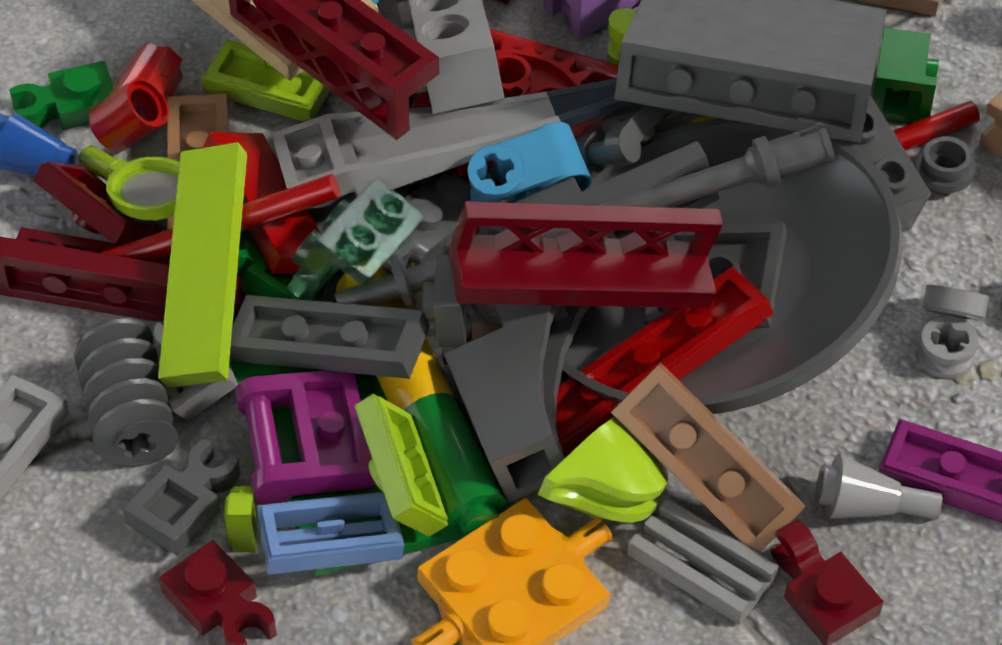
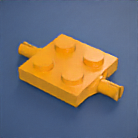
M526 497L500 513V517L491 519L418 567L417 581L438 605L442 620L418 636H414L411 639L412 645H455L458 642L462 645L555 644L609 605L611 594L587 568L584 557L612 540L607 524L602 526L603 520L594 517L590 522L569 536H565L562 532L552 528Z

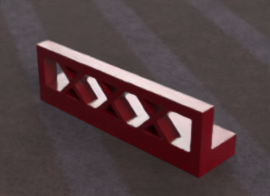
M229 0L230 15L395 140H398L410 131L408 97L439 75V57L361 0H252L255 6L251 4L250 0ZM380 97L386 100V104L381 101Z
M465 201L448 249L457 304L709 308L716 295L708 255L723 226L720 210ZM478 226L508 228L496 235H475ZM553 228L571 229V231L558 237L540 236ZM616 230L634 231L620 239L603 238ZM679 232H696L692 241L665 240Z
M21 227L16 239L0 236V295L164 323L170 256L149 262L102 254L101 252L121 245ZM238 276L236 280L233 324L246 295H248L243 292L242 278Z

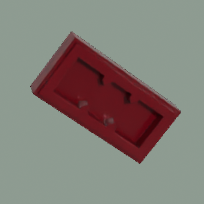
M49 161L47 163L42 162L33 179L36 184L72 211L70 218L75 224L89 232L102 234L114 245H124L162 231L153 220L131 218L116 210L107 194L106 184L83 166Z

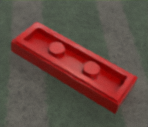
M209 133L203 148L238 142L247 152L243 204L287 189L279 160L263 133ZM307 209L248 229L272 274L327 273L333 262L334 255Z

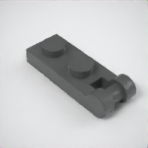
M633 103L598 116L576 139L589 174L593 175L602 172L606 164L609 163L616 167H622L637 162L641 156L640 144L646 142L655 134L653 127L661 119L669 116L676 110Z

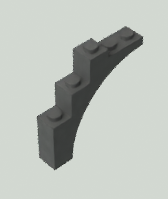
M697 140L581 192L573 176L516 203L600 205L710 168L707 156ZM718 192L671 208L702 209L719 200L720 197ZM616 230L603 238L620 239L634 231ZM493 304L503 327L444 353L483 449L508 503L540 490L545 477L565 459L558 437L557 394L565 356L580 321L590 306Z

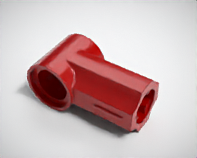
M148 42L138 48L109 96L91 109L89 115L91 130L100 144L108 150L114 152L125 151L167 122L169 117L168 97L173 96L184 77L181 72L183 60L170 46L161 47Z

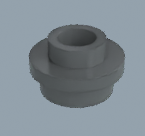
M937 137L930 140L918 152L914 164L927 187L940 193H955L967 188L973 181L976 164L969 147L961 140L953 137Z

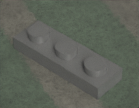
M246 295L232 326L230 358L235 362L410 379L430 326L423 310Z

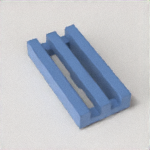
M384 492L257 505L256 522L258 531H261L260 542L262 552H265L266 555L265 567L267 575L401 560L403 557L404 542L399 522L392 518ZM375 517L382 518V520L344 524V521L358 520ZM317 524L315 528L277 532V528Z

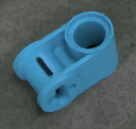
M564 122L545 124L527 134L494 145L485 146L475 152L467 168L469 183L472 186L470 190L471 202L501 203V198H506V203H516L573 176L581 192L587 190L592 183V178L569 124ZM489 161L493 163V168L488 169L487 163ZM498 180L501 186H495L493 181Z

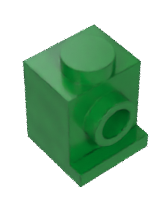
M884 27L873 100L886 121L911 124L931 115L939 59L928 58L931 34Z

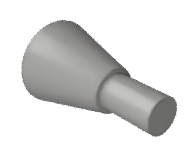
M837 454L831 465L823 464L819 470L815 486V503L824 505L826 519L894 515L896 512L936 520L942 508V494L901 486L900 482L842 454Z

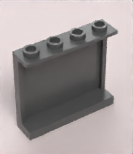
M641 0L622 40L614 100L794 132L813 127L816 123L822 122L829 138L861 143L887 9L834 0Z

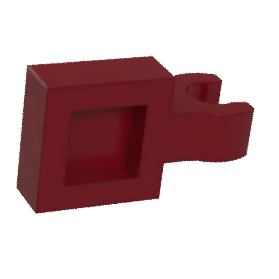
M799 519L776 531L775 536L782 544L773 548L771 555L779 567L793 579L787 583L784 598L823 645H832L880 615L884 601L842 552L825 561L820 554L814 536Z

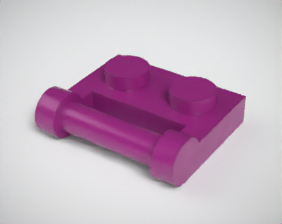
M325 370L254 376L241 381L236 386L235 393L238 409L247 417L256 471L251 477L254 498L258 503L263 505L283 503L294 495L374 488V480L368 466L372 456L354 406L360 402L354 373ZM290 405L301 462L282 464L272 410L277 406Z

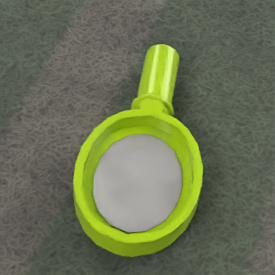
M90 145L81 151L79 163L84 168L106 180V191L116 210L131 218L141 220H161L174 216L180 162L164 157H144L126 162V160L116 159L97 147Z

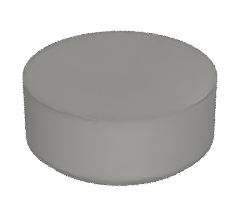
M927 284L922 307H925V311L982 321V318H986L990 296L951 287Z

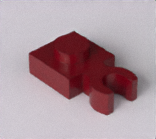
M214 540L159 577L163 595L202 636L218 625L223 629L225 645H247V641L240 632L248 627L259 628L270 640L277 636L275 618L272 611L264 604L253 601L257 598L255 582Z

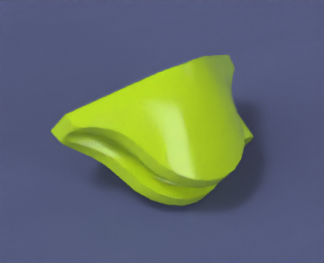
M613 417L587 437L545 477L537 495L592 517L617 522H639L649 518L654 512L658 498L667 485L668 472L667 468L616 417Z

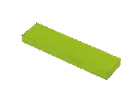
M238 142L181 151L158 373V379L167 388L228 381L247 152Z

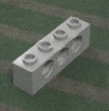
M397 0L403 31L439 57V75L416 91V94L429 93L433 114L505 99L495 48L482 0Z

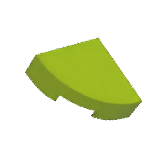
M252 485L233 486L229 496H226L224 519L229 548H232V553H256L258 531L256 513L259 503L254 498Z

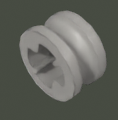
M949 315L932 318L924 325L921 331L920 344L917 349L918 362L922 369L931 376L950 380L963 377L973 366L975 352L979 344L978 334L974 327L962 318ZM940 342H947L948 347H949L951 350H955V351L958 350V352H955V353L948 352V350H947V348L945 347V345L938 344V343H940Z

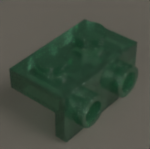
M375 178L351 204L343 199L335 207L321 228L324 231L323 234L313 230L304 240L292 258V261L298 264L300 268L286 289L300 300H311L339 268L361 285L368 284L419 226L424 218L423 214L410 205L400 194L390 190Z

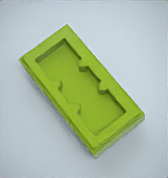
M226 39L202 77L203 92L206 94L227 93L228 100L302 122L315 118L330 92L328 88L305 71L288 80L247 45Z
M374 394L354 405L372 456L368 464L370 474L376 485L384 492L392 518L429 537L448 526V518L411 414Z

